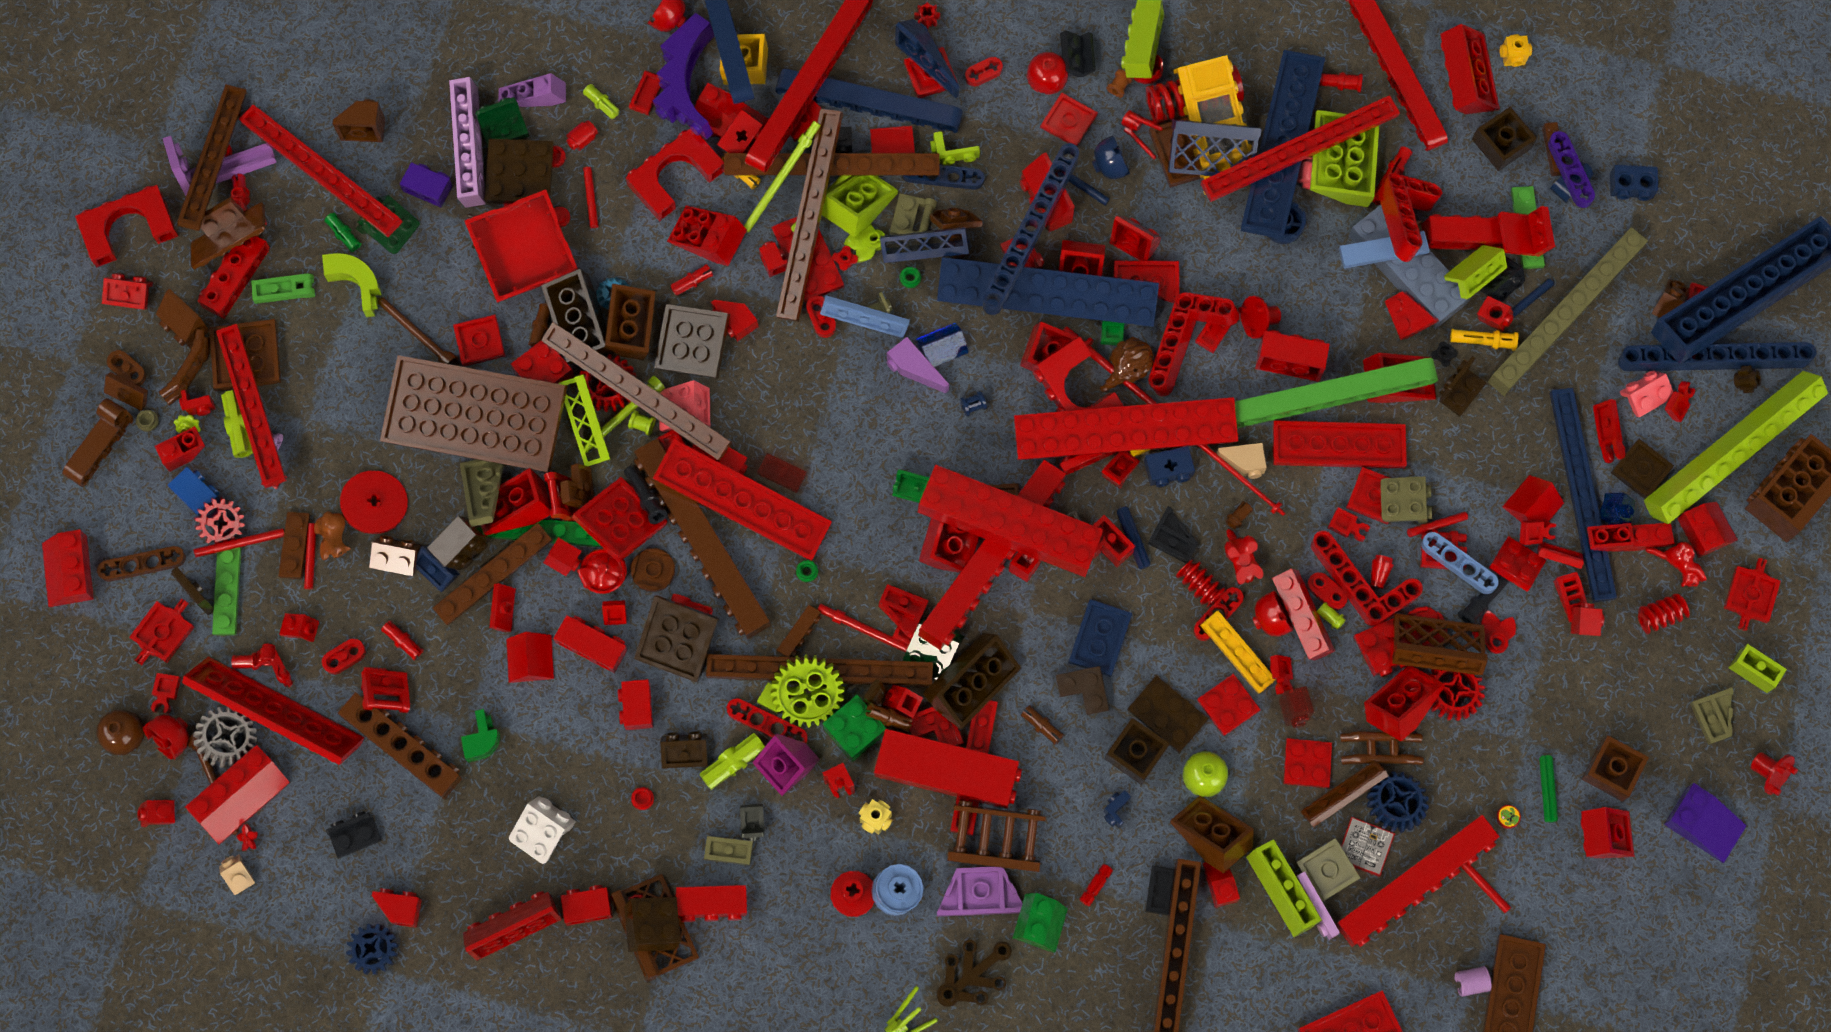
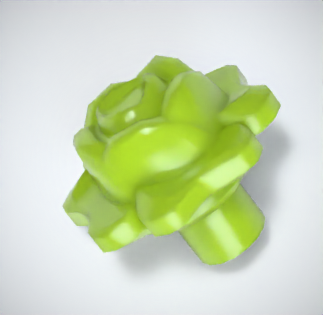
M179 415L178 419L174 420L176 432L182 433L194 426L198 432L201 431L199 420L195 419L192 415Z

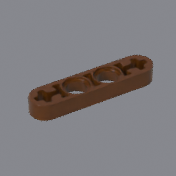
M171 546L101 562L97 567V574L102 580L111 582L182 566L186 560V555L180 547ZM173 552L180 555V557H177L176 562L172 559H166V564H164L163 557L161 556V554H164L166 558L172 557ZM153 556L158 557V564L155 567H148V559ZM130 561H135V570L127 572L125 565ZM109 566L111 569L120 568L122 573L119 574L118 570H114L107 576L103 571Z

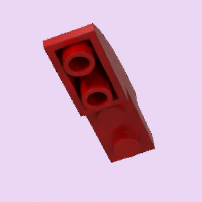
M1631 523L1587 527L1591 550L1614 552L1646 550V548L1666 547L1675 544L1671 523L1631 525Z

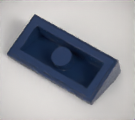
M429 545L422 546L417 553L416 569L440 592H443L460 573L456 569L444 567L427 548Z

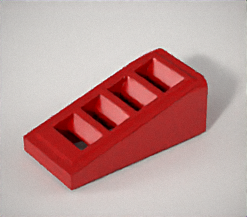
M1578 572L1557 577L1553 581L1569 623L1572 621V607H1581V603H1587ZM1571 581L1573 583V585L1567 587L1564 586V583H1568ZM1576 591V594L1567 596V592ZM1579 599L1580 602L1570 605L1569 601Z

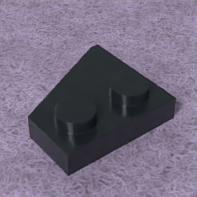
M1168 506L1148 544L1187 564L1198 542L1187 532L1186 526L1182 521L1179 522L1173 514L1172 508Z

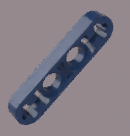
M939 165V176L932 180L927 178V176H923V178H920V176H902L909 183L972 190L981 188L984 183V174L979 169ZM950 173H957L960 178L958 181L952 182L948 180L947 176ZM963 173L966 174V178H972L973 175H977V179L980 180L972 183V179L965 178V183H963Z

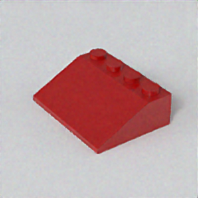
M544 891L532 895V900L526 903L522 901L511 905L509 907L510 910L503 914L501 912L494 913L488 917V921L482 924L476 922L468 926L467 931L463 932L466 952L474 959L479 960L562 920L549 892L544 893Z

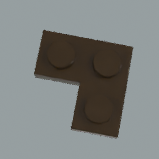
M1101 666L1056 675L1060 697L1082 693L1087 715L1110 710Z

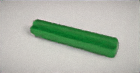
M1543 755L1539 758L1544 821L1554 823L1558 821L1553 757L1551 755Z

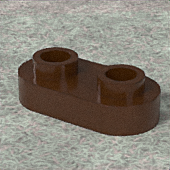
M113 351L107 357L108 367L117 376L138 386L145 382V370L124 351ZM119 360H123V364L121 366H116V363ZM133 374H139L137 379H132Z

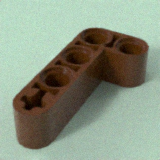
M109 398L104 399L99 404L96 414L100 420L66 463L62 472L65 477L81 487L88 483L100 467L98 464L103 458L106 459L113 449V444L124 435L129 423H133V416L125 408Z

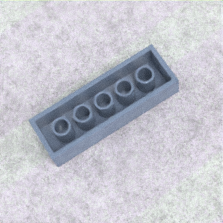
M1381 205L1352 227L1349 237L1354 243L1390 237ZM1431 251L1428 254L1414 256L1410 262L1395 259L1374 263L1400 292L1404 291L1410 294L1417 303L1425 307L1426 311L1438 318L1439 322L1431 325L1435 330L1467 305L1470 298H1461L1458 283L1445 280L1444 275L1449 270Z

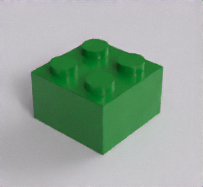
M858 695L822 723L825 732L851 762L855 761L884 736L885 729H887L881 721L866 716L865 713L870 711L866 710L868 706Z

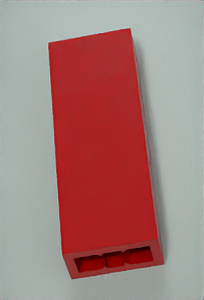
M885 729L874 770V775L878 778L1007 810L1009 804H1014L1017 791L1013 790L1015 781L1020 782L1022 769L1019 768V761Z

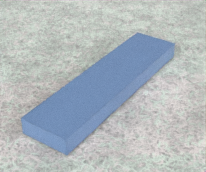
M1425 231L1420 232L1423 244L1415 256L1428 254L1430 251ZM1390 237L1339 247L1344 269L1399 259L1394 253Z
M827 295L820 312L821 315L900 338H904L909 325V319Z

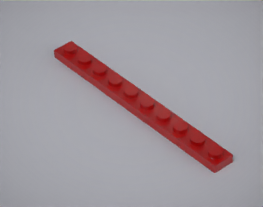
M1389 95L1201 181L1200 185L1209 201L1212 202L1398 117L1400 112Z
M252 105L239 118L241 124L268 143L386 237H389L402 224V220L255 105Z

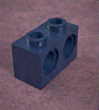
M1614 165L1610 172V196H1617L1619 200L1636 197L1640 201H1648L1654 198L1658 192V167ZM1619 181L1625 182L1627 186L1621 185ZM1641 182L1646 183L1648 187H1644Z

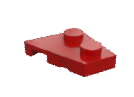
M1402 291L1385 301L1400 340L1408 339L1439 322L1436 316H1432L1425 310L1423 305L1417 303L1407 292Z
M887 584L878 606L912 639L929 600Z

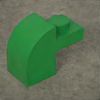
M484 709L475 711L479 733L461 737L464 756L468 763L489 757L496 751L500 742V732L497 729L490 730V728H494L491 714L487 715Z

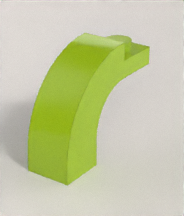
M340 253L322 255L324 276L327 281L348 280L356 283L361 289L362 309L365 316H375L374 310L378 309L376 296L382 294L372 270L363 261L351 255Z

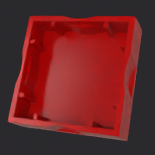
M547 190L527 196L502 208L493 209L464 220L497 303L578 270Z

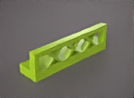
M584 375L559 382L558 384L561 385L577 383L579 392L574 399L566 394L564 403L584 465L591 466L610 460ZM579 396H581L582 402L578 401ZM568 398L574 401L572 406H570ZM576 403L585 408L586 413L582 420L573 416L572 410ZM586 417L588 418L589 424L584 422ZM575 420L581 422V423L579 424L578 428H577V425H576ZM583 424L591 427L593 434L589 441L580 437L579 430ZM593 437H594V440H595L596 445L593 444V443H591ZM582 441L587 443L585 449L583 447ZM589 445L598 449L600 458L588 462L586 451Z

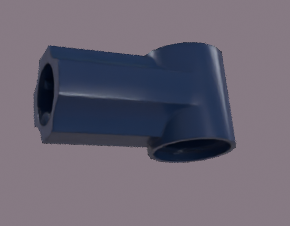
M1581 162L1588 179H1590L1594 175L1592 168L1587 163ZM1578 175L1570 176L1573 182H1581V178ZM1561 176L1550 189L1567 203L1571 195Z

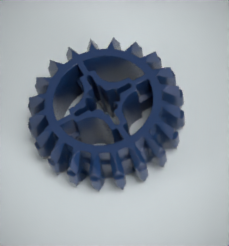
M1392 771L1390 776L1388 775L1384 780L1369 789L1371 792L1366 797L1370 801L1366 805L1368 808H1373L1369 812V816L1376 815L1375 823L1383 822L1382 829L1390 826L1391 832H1395L1397 827L1400 833H1403L1406 828L1411 831L1414 825L1419 826L1421 820H1424L1426 817L1425 811L1429 809V806L1425 803L1429 800V797L1423 796L1426 788L1419 789L1420 781L1415 783L1412 781L1413 775L1405 778L1404 772L1397 776L1396 772ZM1398 787L1405 789L1407 792L1401 791ZM1386 789L1388 800L1385 804H1382L1381 792ZM1411 800L1414 802V812L1412 815L1408 812V803Z

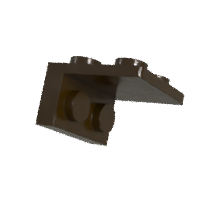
M1473 356L1469 361L1465 359L1462 361L1453 376H1450L1440 391L1442 397L1439 402L1459 417L1486 385L1484 380L1469 370L1476 359Z

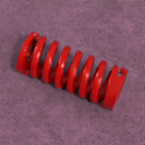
M1233 65V81H1236L1238 86L1237 99L1238 102H1243L1244 90L1241 76L1237 67ZM1179 78L1176 83L1170 80L1165 85L1157 83L1155 86L1146 87L1147 105L1154 123L1166 121L1167 116L1171 120L1175 118L1171 90L1175 95L1179 116H1185L1183 107H1185L1184 99L1178 90V86L1181 85ZM1229 94L1220 96L1223 106L1229 105ZM1163 97L1167 116L1166 114L1164 115L1162 105L1160 102V100H1162ZM1218 97L1209 99L1213 109L1218 108ZM1207 100L1198 102L1201 111H1207Z

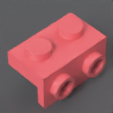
M1649 371L1644 374L1642 379L1628 383L1626 388L1620 391V394L1628 398L1634 414L1640 418L1669 401L1673 394V389L1667 374Z

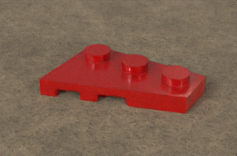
M1114 261V277L1158 282L1157 298L1171 303L1175 302L1179 295V261Z

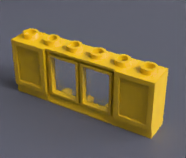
M1227 55L1173 70L1174 74L1178 73L1181 85L1178 86L1180 95L1183 94L1186 106L1183 107L1184 114L1188 115L1189 121L1247 126L1242 120L1243 106L1237 99L1238 86L1236 81H1233V65L1231 60H1228ZM1202 136L1196 141L1202 151L1212 144L1207 136ZM1212 137V138H1213V140L1215 141V140H1217L1219 137ZM1223 138L1217 143L1223 152H1226L1233 146L1228 138ZM1240 139L1233 140L1235 141V143H1237ZM1244 140L1238 145L1244 154L1252 150V145L1248 144V140ZM1215 146L1205 153L1211 162H1214L1221 156V153ZM1197 148L1194 149V155L1196 157L1200 154ZM1236 148L1226 155L1232 164H1235L1243 157ZM1203 156L1199 158L1200 170H1204L1210 165ZM1225 158L1214 165L1219 172L1231 167ZM1200 175V178H1204V179L1211 177V176Z

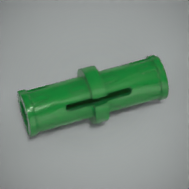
M335 212L327 215L324 220L325 223L328 224L335 233V237L341 240L351 253L361 247V242L351 233V228L345 225Z

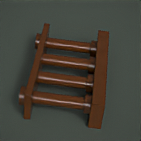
M959 800V804L954 803L953 810L960 811L956 846H953V850L948 849L947 861L1039 872L1040 860H1036L1034 849L1038 821L1046 820V816L1041 814V810L1028 809L1027 812L979 807L972 806L973 802ZM969 812L983 814L979 849H976V852H968L965 847ZM992 815L1006 816L1002 852H999V855H992L990 850H988ZM1015 818L1029 819L1025 855L1023 854L1022 858L1013 857V853H1011Z

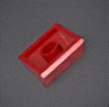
M1529 475L1502 507L1520 522L1531 520L1549 522L1564 502L1552 482Z
M526 631L506 639L509 683L554 679L552 635Z

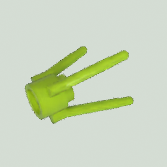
M917 986L907 996L893 1017L886 1022L888 1024L884 1028L886 1032H906L908 1030L906 1024L921 1011V1007H917L904 1020L898 1019L919 988ZM934 1018L908 1032H920L938 1022V1019Z

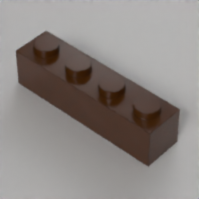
M1558 122L1544 123L1542 131L1551 177L1562 176L1548 147L1551 135L1559 131ZM1557 139L1555 140V143H1559L1560 146L1562 145V142H1558ZM1562 157L1563 163L1566 164L1565 157Z
M808 605L778 647L777 653L783 657H795L797 654L796 649L799 646H803L806 635L809 636L813 631V625L818 624L821 620V613Z

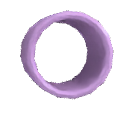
M1485 966L1455 973V981H1460L1462 986L1460 990L1458 988L1460 996L1491 991V978Z

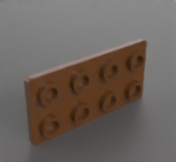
M230 197L207 210L201 225V229L205 234L191 242V267L194 270L200 266L203 267L212 259L223 256L233 247L242 245L249 238L260 235L265 230V205L260 202L250 209L243 211Z

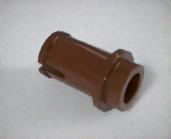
M1242 501L1232 514L1227 515V525L1232 529L1240 528L1242 521L1253 511V508L1247 502Z

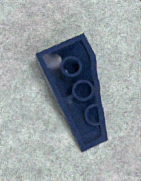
M914 19L898 22L896 24L895 45L953 97L957 98L960 86L927 28L922 23H917Z

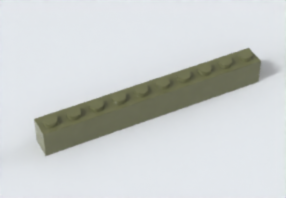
M1631 227L1496 370L1488 383L1505 396L1638 255L1648 240Z

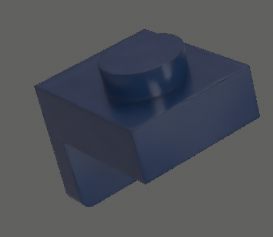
M1125 790L1121 794L1116 792L1108 800L1110 804L1103 811L1106 814L1104 819L1112 827L1116 825L1120 828L1124 823L1116 812L1131 798Z

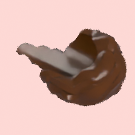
M1135 337L1117 343V347L1112 350L1109 361L1114 366V371L1105 384L1100 386V390L1107 392L1110 388H1115L1125 380L1133 383L1144 378L1154 363L1151 347L1146 342Z

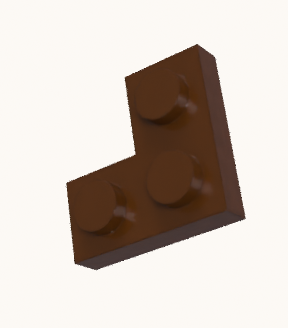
M577 463L571 465V481L560 482V496L563 504L580 509L594 498L591 468Z

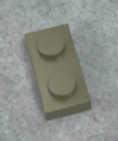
M707 836L704 860L750 865L753 841Z

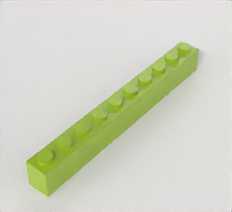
M1806 371L1799 373L1643 501L1649 514L1654 519L1666 524L1671 523L1825 397L1828 391L1822 376Z

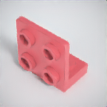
M693 380L664 389L660 393L711 427L710 388ZM659 420L660 431L672 430Z

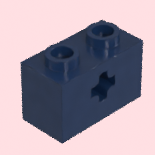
M1188 446L1145 455L1144 464L1150 486L1156 485V487L1160 488L1169 485L1170 481L1175 480L1178 483L1189 481L1190 477L1194 475L1195 469ZM1170 465L1171 468H1174L1173 471H1170L1166 466Z

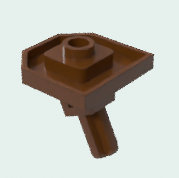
M949 208L935 210L930 214V221L941 230L982 227V220L970 210ZM953 234L949 241L962 240V234ZM955 255L952 258L962 259L964 255Z

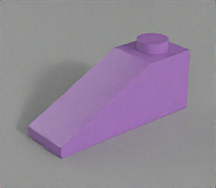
M908 337L887 352L888 361L886 363L893 372L897 370L900 375L943 393L949 391V383Z

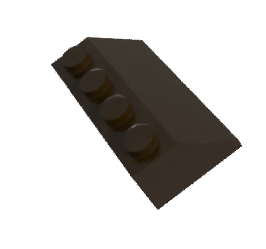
M578 269L541 285L554 323L605 357L608 354L615 353L605 347L607 328L588 274ZM565 357V361L567 364L574 363Z
M983 633L923 694L937 712L959 729H962L1019 672L1021 667L997 634Z

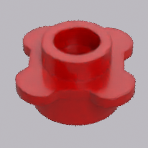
M844 246L840 252L834 253L832 256L833 261L837 262L839 268L843 271L858 262L857 255L851 252L849 246Z

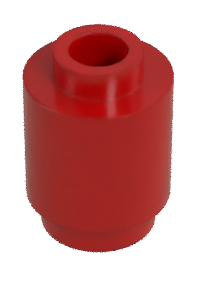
M589 120L581 122L566 134L568 138L566 142L572 150L577 149L581 151L596 139L598 130Z

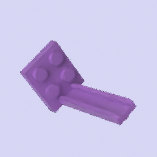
M168 136L163 138L170 166L186 196L196 168L190 169L186 156H181L183 151L179 142L175 143L172 137ZM265 143L225 157L216 184L231 179L234 174L237 177L238 173L245 174L277 163L272 147Z

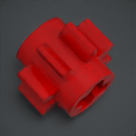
M928 2L922 6L918 5V12L914 13V19L918 20V23H922L927 30L929 26L933 25L936 27L937 20L940 19V13L936 12L937 5L932 6Z

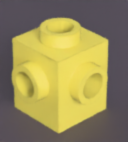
M872 799L870 804L866 802L859 811L861 827L870 834L875 832L879 835L882 830L886 832L893 821L891 819L892 812L889 810L890 806L881 800L876 802ZM877 811L880 813V817L874 819L871 816L872 812Z

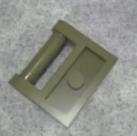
M899 194L890 235L916 233L913 231L919 206L925 207L920 229L917 232L928 231L930 214L933 212V209H936L937 201L931 198L923 199Z

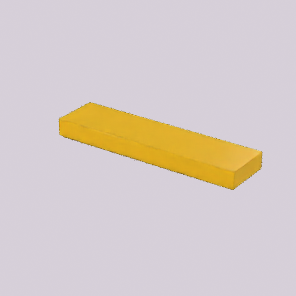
M1218 610L1200 625L1258 694L1276 680L1272 679V673Z

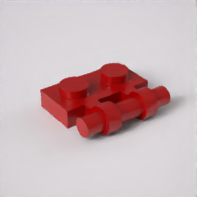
M1438 529L1421 534V539H1423L1427 533L1436 532L1467 554V547L1458 546V542L1466 543L1467 534L1452 530L1450 533L1438 532ZM1432 539L1429 541V547L1436 546V540ZM1442 545L1441 549L1439 548V551L1437 553L1441 554L1445 546ZM1421 546L1420 567L1448 569L1428 555ZM1445 552V559L1447 561L1454 562L1457 557L1454 552ZM1467 564L1463 566V571L1466 570Z

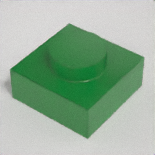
M1102 321L1101 344L1117 345V343L1123 341L1124 323Z

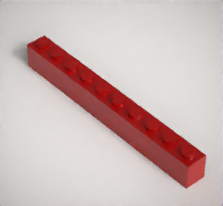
M1043 460L1017 496L1050 508L1054 502L1052 497L1055 493L1060 494L1066 485L1064 482L1066 473ZM985 539L919 629L918 636L940 651L944 645L949 646L955 637L954 631L957 627L961 629L968 619L966 617L970 610L974 612L981 601L979 600L981 594L984 593L986 595L993 585L992 579L1002 574L1005 569L1003 564L1007 559L1011 561L1017 551Z

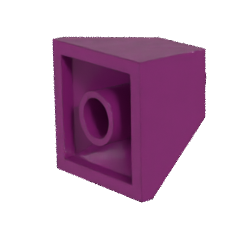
M776 734L752 763L780 795L783 796L805 777L820 759L806 743Z

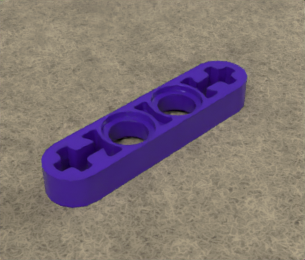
M1561 131L1555 132L1548 141L1549 150L1574 203L1578 207L1587 208L1592 204L1595 192L1568 135ZM1556 139L1558 142H1563L1561 146L1559 143H1555ZM1564 156L1570 157L1573 163L1567 165L1563 163L1561 158ZM1578 175L1581 178V182H1573L1570 176ZM1581 194L1588 196V199L1580 198Z

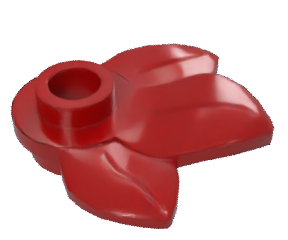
M1489 610L1482 617L1481 625H1484L1487 649L1494 654L1503 653L1508 647V640L1516 632L1514 618L1509 617L1501 622ZM1472 632L1474 638L1478 637V632ZM1493 640H1499L1501 645L1498 647L1493 644Z

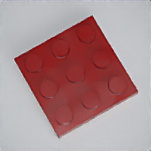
M622 477L573 513L572 517L618 563L667 524L666 519L657 524L649 522L647 512L642 510L640 506V498L633 487Z

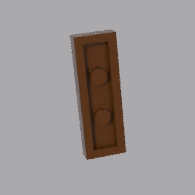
M287 512L278 575L280 578L302 579L308 524L311 517L309 513Z

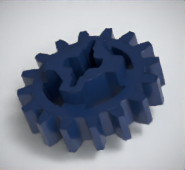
M367 924V930L359 927L358 935L351 934L354 941L347 942V945L352 948L346 954L353 956L349 963L352 965L357 963L355 969L360 971L363 968L365 975H368L370 970H372L374 975H378V969L386 972L385 965L388 963L393 966L394 963L390 959L391 957L398 956L393 951V949L399 947L397 943H392L396 938L395 935H388L390 931L388 928H384L381 931L380 924H376L375 929H373L371 924ZM371 934H377V935H374V937H373V938H370V939H365V938H364V937H366V936H368V935H371ZM385 941H386V943H387V953H386V954L384 953V950H383V945H384ZM358 945H360V947H361V954H360L359 956H358ZM370 945L375 947V953L370 952L368 949ZM372 960H380L376 964L368 965Z

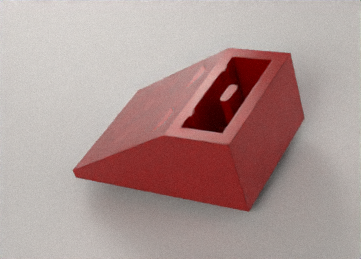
M685 206L667 242L714 263L729 266L747 229L735 216Z

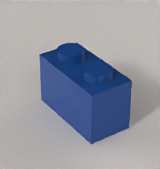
M188 467L167 485L197 516L201 515L197 509L205 508L203 502L210 505L212 504L211 498H214L217 502L220 500L217 497L220 493L211 484L207 487L203 483L205 478L197 470L192 472Z

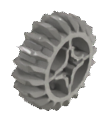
M218 707L217 714L212 710L208 711V717H201L202 723L196 724L195 728L198 731H195L193 737L197 738L194 741V746L199 747L197 753H205L203 756L204 761L211 758L212 766L216 764V761L220 762V768H224L225 762H228L229 767L233 766L234 760L236 762L240 760L248 751L255 747L253 743L257 741V737L252 736L256 734V728H250L253 725V721L245 722L246 716L242 715L240 717L237 711L231 713L229 707L226 708L225 712H222L221 707ZM223 722H230L235 726L228 727ZM214 725L216 736L212 738V741L208 742L206 732ZM242 732L244 743L237 749L234 739ZM225 734V737L229 735V740H222L221 735ZM224 748L228 753L219 752L215 749Z

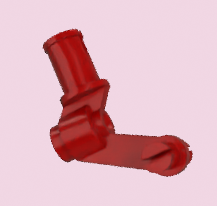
M238 173L237 181L234 174L231 178L233 183L231 197L243 211L248 210L247 205L250 202V191L246 187L245 176Z
M263 644L262 648L258 652H253L252 655L232 656L231 663L234 670L246 668L257 670L262 665L272 666L280 683H283L285 687L287 685L291 687L293 684L291 674L286 670L273 644Z

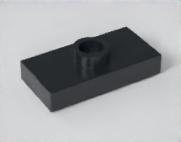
M1151 866L1145 912L1169 915L1175 869Z

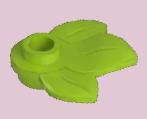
M870 224L868 228L855 237L849 235L844 245L856 250L857 263L871 259L876 251L881 250L880 237L885 236V234L881 230H875Z

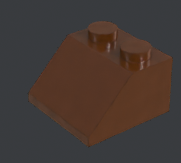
M365 99L364 101H356L333 119L332 124L341 141L383 142L386 119L378 102Z
M168 289L156 313L160 319L158 324L167 333L171 330L175 334L173 338L182 347L186 344L191 349L196 330H204L205 336L209 329L186 303L171 289Z

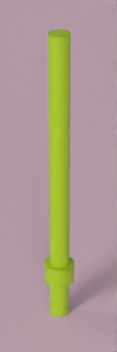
M813 121L805 135L802 134L799 138L798 145L744 224L747 232L751 231L806 147L809 148L812 144V138L821 126L818 122Z

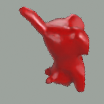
M1227 529L1226 533L1229 541L1225 543L1224 548L1227 558L1233 563L1237 583L1240 585L1245 582L1250 583L1255 577L1262 579L1264 576L1263 570L1254 557V552L1258 547L1256 540L1249 535L1237 538L1231 529Z
M1680 542L1665 552L1656 548H1646L1645 551L1666 560L1682 573L1681 587H1697L1700 582L1707 580L1700 565L1693 561L1695 553L1692 546L1687 542Z

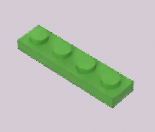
M1533 186L1511 188L1514 213L1528 215L1536 210ZM1520 255L1523 269L1544 268L1545 266L1543 255L1539 257Z
M240 547L217 553L213 635H236L241 563Z

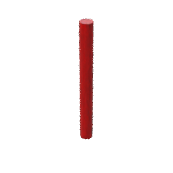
M281 528L193 549L195 558L284 537V530Z

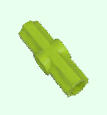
M234 390L226 391L221 395L225 412L224 425L228 436H230L233 456L235 458L250 456L253 454L235 392Z
M753 733L736 747L732 746L725 750L716 762L708 766L699 775L710 790H713L730 776H735V772L739 769L746 768L747 763L756 758L765 746L759 737Z

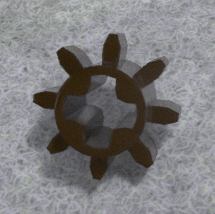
M1751 365L1741 366V370L1734 374V385L1737 389L1743 390V393H1753L1754 389L1761 385V374L1755 368L1752 369Z

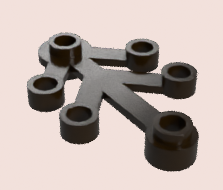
M966 940L963 944V951L965 953L962 978L954 984L955 968L958 966L959 959L954 954L948 955L945 958V984L938 988L936 994L938 1002L945 1007H952L958 1001L984 1006L988 1001V995L984 991H978L976 994L960 991L968 985L994 988L996 991L1004 990L1006 980L1003 977L997 976L993 979L979 976L998 960L1005 961L1009 959L1012 953L1011 946L1006 942H998L993 948V953L972 969L973 956L977 949V944L973 940ZM972 943L974 950L967 951L965 948L966 944ZM1000 947L1007 949L1005 955L999 954L998 949ZM949 958L956 960L954 966L948 965L947 960ZM1002 980L1004 983L1003 987L997 988L995 981ZM951 991L953 994L952 998L946 999L944 992ZM979 994L985 996L986 1000L983 1003L977 1001Z

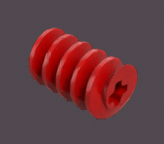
M1191 560L1180 569L1176 577L1178 579L1184 577L1182 584L1187 585L1190 583L1188 590L1190 592L1196 590L1194 597L1199 598L1202 596L1200 604L1208 603L1206 607L1208 608L1220 598L1225 588L1217 590L1219 581L1211 583L1213 575L1205 576L1207 568L1198 569L1201 561L1193 563V560Z
M1675 593L1671 597L1667 596L1663 600L1659 599L1655 603L1651 602L1647 606H1641L1638 610V620L1643 631L1648 635L1651 633L1650 627L1654 631H1658V624L1662 628H1666V620L1670 625H1674V617L1678 622H1682V614L1689 618L1690 613L1685 599L1680 594Z

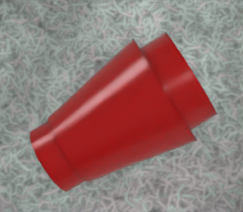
M1375 555V559H1372L1370 586H1377L1380 589L1384 588L1394 566L1392 558Z

